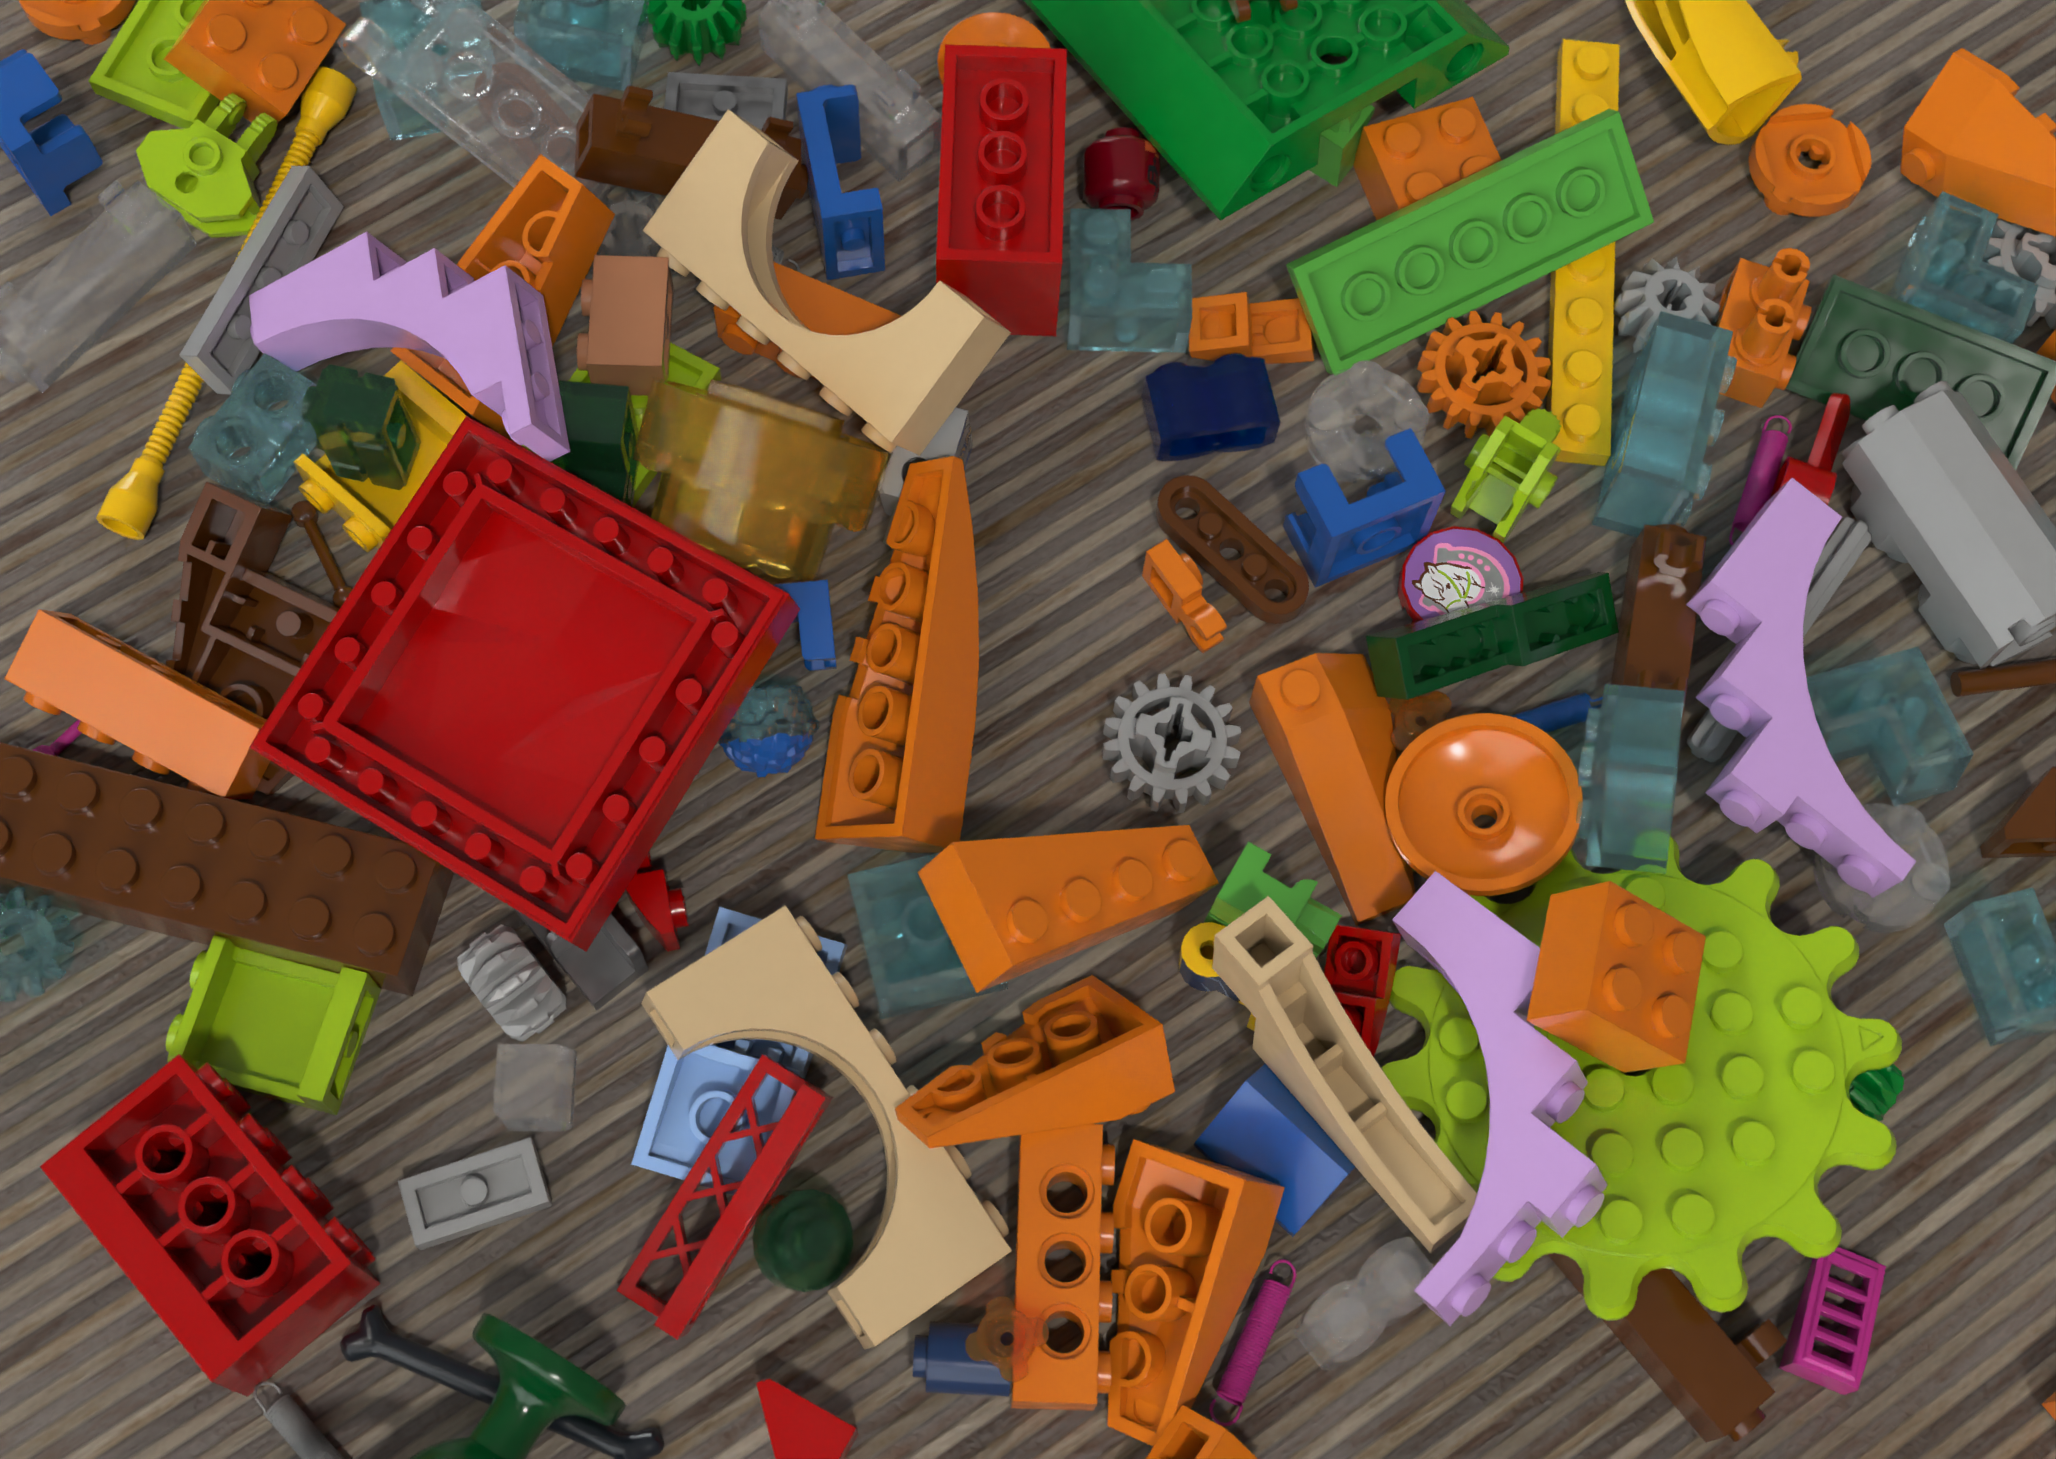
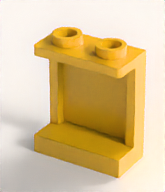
M402 360L383 376L390 394L318 461L314 463L302 453L293 462L304 481L298 487L302 495L321 513L326 514L329 510L333 509L346 521L342 525L345 532L366 552H370L374 547L378 549L381 547L467 416Z

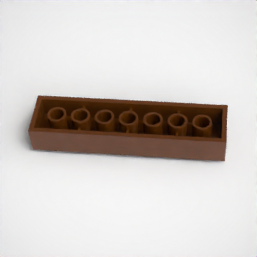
M0 742V893L205 945H210L213 936L218 935L229 938L239 948L339 974L342 967L368 973L381 989L413 996L454 875L447 867L405 842Z

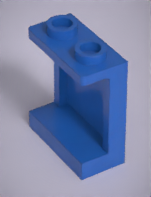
M823 85L812 91L796 93L802 161L806 165L808 173L807 185L827 280L885 271L883 207L879 189L877 187L842 193L836 164L861 159L859 100L856 86Z

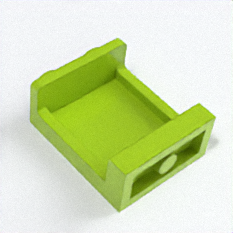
M214 935L208 951H201L192 966L190 987L193 991L184 1014L179 1013L176 1015L169 1027L166 1037V1051L169 1053L168 1063L178 1054L197 1069L208 1062L222 1078L226 1077L238 1090L337 1116L381 992L379 986L368 973L342 967L339 974L242 949L235 946L229 938Z

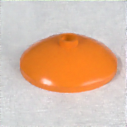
M1475 713L1440 722L1424 731L1406 747L1390 773L1385 795V810L1390 835L1396 848L1404 860L1419 875L1428 880L1437 871L1468 895L1494 896L1528 887L1547 876L1562 862L1572 848L1580 829L1583 797L1580 779L1572 760L1560 744L1549 734L1537 726L1515 717L1502 714ZM1481 815H1489L1496 820L1495 824L1488 828H1480L1473 821Z

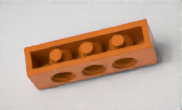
M1088 1124L1019 1136L1011 1408L1094 1411L1097 1405V1393L1110 1394L1111 1351H1098L1099 1323H1111L1112 1281H1100V1253L1112 1254L1114 1213L1101 1212L1102 1185H1114L1115 1145L1103 1144V1124ZM1070 1182L1080 1188L1084 1195L1085 1203L1075 1212L1063 1213L1050 1205L1047 1199V1191L1056 1183ZM1059 1249L1070 1250L1080 1258L1083 1265V1273L1074 1281L1059 1282L1048 1274L1044 1262L1046 1257ZM1056 1318L1071 1320L1078 1326L1081 1332L1082 1341L1080 1346L1069 1353L1053 1351L1044 1341L1042 1332L1044 1326Z

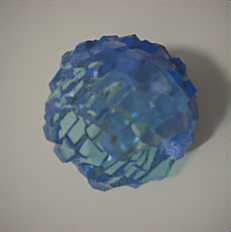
M768 685L763 688L752 686L718 740V744L723 747L726 756L742 771L755 772L757 777H766L767 774L788 773L792 766L805 757L806 751L813 742L814 734L819 730V721L814 717L811 701L804 698L801 686Z

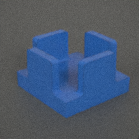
M21 49L0 61V147L48 214L53 216L71 205L64 193V188L99 168L103 161L81 125L74 126L65 114L53 118L29 133L25 129L27 121L60 103L62 95L33 54L28 53L25 49Z

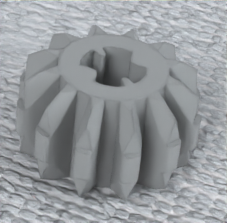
M1677 256L1667 263L1665 269L1652 258L1647 264H1644L1641 272L1633 271L1632 274H1629L1621 287L1623 291L1619 294L1614 304V314L1621 318L1618 324V336H1634L1636 338L1633 343L1634 353L1643 350L1646 346L1653 349L1656 362L1664 359L1669 351L1681 361L1684 357L1689 356L1693 347L1700 348L1701 345H1705L1712 334L1711 328L1714 326L1720 313V305L1712 301L1716 294V284L1699 283L1700 266L1687 273L1680 269Z
M500 924L490 933L484 932L469 944L470 948L457 957L458 970L463 979L496 1023L512 1039L524 1042L534 1033L540 1034L555 1022L553 1020L555 1017L566 1010V997L527 944L511 927Z

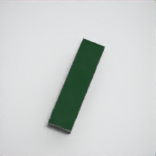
M1597 572L1366 636L1377 696L1409 700L1506 665L1526 666L1617 634L1619 629L1609 573Z

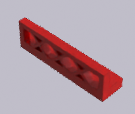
M762 1054L616 1291L657 1316L658 1319L654 1325L678 1340L688 1334L832 1101L833 1096L766 1054ZM769 1074L797 1093L780 1121L760 1126L754 1097ZM745 1111H747L750 1128L733 1132ZM773 1131L764 1145L762 1133ZM752 1136L757 1155L756 1160L743 1180L724 1185L718 1155L727 1141ZM710 1170L714 1187L697 1191ZM737 1189L728 1204L726 1192ZM716 1195L720 1212L719 1220L707 1239L688 1243L682 1213L691 1200ZM674 1229L677 1246L660 1250ZM700 1249L692 1262L690 1251ZM679 1254L684 1277L668 1303L639 1285L653 1260Z

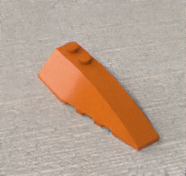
M955 456L911 463L909 465L886 543L894 549L889 565L882 571L881 575L875 576L868 601L877 603L866 639L856 637L849 660L858 663L849 696L838 695L832 715L815 834L816 840L909 853L941 852L952 842H960L976 722L979 671V616L974 536L963 459Z

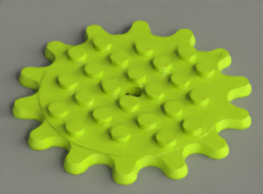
M1657 828L1648 829L1640 833L1632 841L1629 859L1626 865L1619 871L1607 874L1593 873L1580 865L1576 854L1571 848L1567 856L1551 873L1533 884L1529 896L1522 901L1513 904H1499L1489 900L1486 896L1469 895L1539 948L1541 947L1550 895L1607 881L1617 884L1706 936L1684 1064L1652 1068L1644 1075L1628 1076L1534 1025L1533 1027L1574 1058L1588 1082L1583 1089L1585 1092L1584 1098L1575 1113L1563 1123L1555 1121L1550 1128L1593 1161L1599 1168L1608 1186L1602 1192L1604 1194V1201L1600 1209L1588 1223L1582 1227L1573 1225L1562 1238L1540 1221L1534 1228L1537 1231V1235L1529 1250L1514 1263L1506 1261L1492 1278L1501 1282H1512L1521 1278L1533 1263L1543 1255L1552 1253L1566 1255L1575 1260L1582 1270L1584 1277V1302L1589 1311L1596 1317L1607 1321L1626 1317L1634 1308L1638 1286L1643 1277L1651 1271L1661 1268L1673 1269L1683 1274L1691 1283L1701 1304L1709 1310L1722 1313L1737 1309L1745 1301L1748 1292L1747 1277L1742 1266V1255L1745 1248L1752 1241L1762 1237H1776L1783 1240L1806 1257L1815 1259L1827 1257L1840 1244L1842 1230L1838 1219L1823 1204L1819 1196L1818 1183L1820 1177L1828 1169L1838 1165H1850L1870 1171L1882 1169L1892 1161L1897 1145L1894 1134L1887 1125L1861 1113L1850 1100V1084L1857 1075L1868 1070H1877L1891 1066L1897 1061L1902 1051V1039L1899 1032L1889 1022L1882 1019H1860L1848 1016L1838 1010L1832 1001L1831 989L1833 984L1839 977L1855 967L1858 961L1859 945L1855 937L1839 926H1830L1812 934L1801 936L1788 934L1777 928L1772 923L1770 907L1780 888L1779 876L1775 869L1763 860L1750 859L1740 863L1732 870L1727 879L1716 884H1698L1685 878L1679 866L1680 854L1677 842L1666 831ZM1405 966L1395 972L1389 1002L1396 1010L1419 1021L1425 1030L1426 1039L1423 1048L1416 1055L1407 1059L1386 1063L1381 1069L1409 1109L1422 1112L1430 1118L1436 1131L1434 1142L1476 1193H1478L1485 1168L1490 1133V1094L1486 1063L1478 1034L1462 998L1437 969Z

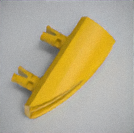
M1625 0L1636 26L1708 136L1717 143L1725 145L1740 144L1753 136L1802 80L1801 71L1797 68L1799 60L1798 51H1785L1783 48L1790 40H1776L1746 0Z

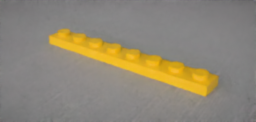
M1562 40L1557 59L1555 134L1607 109L1618 111L1619 44ZM1615 242L1551 272L1548 358H1550L1551 364L1547 379L1551 381V385L1547 392L1546 411H1551L1560 420V432L1553 441V444L1561 449L1555 460L1558 462L1605 466L1611 456Z

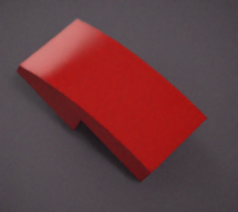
M649 851L625 889V892L639 918L653 937L668 952L679 950L681 948L677 928L689 926L682 888L670 890L664 869L641 873L652 870Z
M1337 924L1329 938L1324 975L1352 1024L1374 1057L1390 1001L1401 934Z

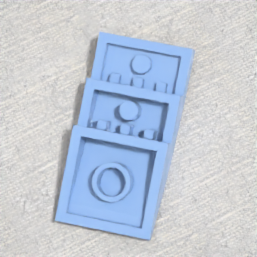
M719 907L705 955L762 919ZM818 936L822 950L817 952L830 974L833 975L840 971L847 944ZM741 1039L713 1044L677 1060L670 1047L667 1046L631 1164L685 1180L762 1054H766L804 1079L806 1078L813 1054L782 1042L763 1039ZM769 1074L754 1097L760 1126L780 1121L797 1093ZM745 1111L733 1132L750 1128L747 1111ZM773 1131L762 1133L764 1145ZM752 1136L727 1141L718 1155L724 1185L743 1180L756 1160L757 1155ZM710 1170L700 1184L701 1186L714 1187ZM737 1189L726 1193L734 1195Z

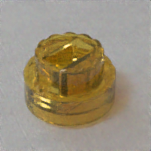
M654 377L632 460L640 462L648 470L662 473L650 516L652 519L739 567L758 566L763 572L775 578L793 576L798 581L807 582L817 580L835 523L837 526L852 532L867 530L893 452L890 453L878 445L842 433L845 422L843 419L738 385L711 380L708 390Z

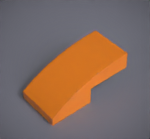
M1247 292L1187 299L1189 353L1192 358L1246 364L1315 361L1314 338L1299 298L1250 303Z

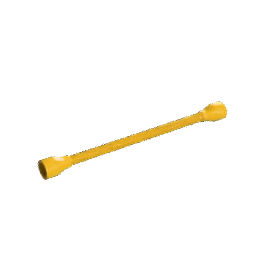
M318 67L301 94L300 119L294 130L296 137H294L293 143L287 151V156L284 157V162H282L281 168H279L278 174L274 178L275 181L272 182V187L269 188V193H267L262 203L263 206L260 207L256 219L253 222L254 225L251 226L238 256L291 167L307 166L316 147L322 144L327 132L344 119L357 92L355 84L344 74L331 68ZM186 362L185 368L182 369L181 375H179L178 381L175 383V388L172 389V395H169V401L165 404L166 408H163L162 415L159 416V421L156 422V428L152 431L153 435H150L149 442L146 443V448L142 451L143 455L140 458H135L130 471L110 488L97 514L96 519L101 525L121 536L135 540L144 539L157 512L158 485L165 473L163 464L166 463V457H169L170 450L173 449V444L177 440L176 437L180 434L179 430H182L183 423H185L186 417L190 413L189 410L192 409V404L195 403V397L199 394L198 390H201L202 383L205 382Z

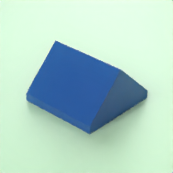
M1266 1064L1261 1066L1242 1084L1194 1142V1146L1211 1162L1234 1168L1285 1187L1275 1221L1292 1237L1356 1168Z

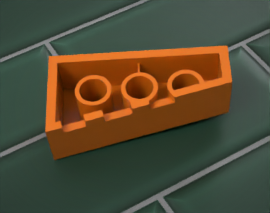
M540 154L456 265L473 277L474 281L506 265L540 292L544 297L553 347L582 286V280L585 279L594 261V255L597 254L615 213L582 183ZM392 348L391 352L473 417L507 439L510 438L503 424L502 417L471 395L460 374L447 359L421 350Z
M1190 825L952 842L918 871L976 993L1176 913L1219 883Z

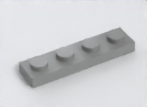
M310 166L291 167L179 354L217 394L235 395L260 352L257 346L254 345L250 334L252 322L249 295L313 261L344 207Z

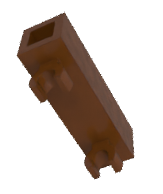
M628 85L622 99L593 93L576 124L575 177L667 196L719 121L649 106L653 98V90ZM768 117L761 131L799 160L784 186L777 205L775 219L781 220L795 199L800 200L803 197L808 183V173L806 165L801 163V139L788 136L793 129V122Z
M1645 524L1630 549L1609 695L1612 698L1608 703L1602 752L1664 764L1680 744L1697 613L1686 604L1701 586L1706 536L1688 533L1685 528L1674 524H1659L1655 526Z
M1547 1254L1584 1297V1277L1581 1268L1575 1260L1563 1254ZM1661 1268L1651 1271L1643 1277L1638 1286L1634 1308L1626 1317L1611 1321L1602 1319L1706 1443L1727 1435L1733 1442H1737L1765 1419L1766 1415L1759 1406L1770 1398L1775 1391L1755 1368L1788 1341L1769 1318L1760 1325L1759 1323L1755 1324L1733 1343L1672 1270Z

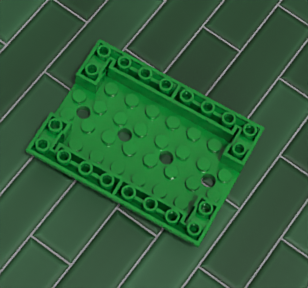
M1024 0L1220 221L1318 165L1321 132L1395 90L1415 109L1509 54L1510 48L1463 0H1297V9L1285 12L1279 0L1249 1L1251 20L1240 23L1236 21L1228 0ZM1325 54H1330L1332 56H1345L1348 60L1344 63L1333 65L1325 63L1319 58Z

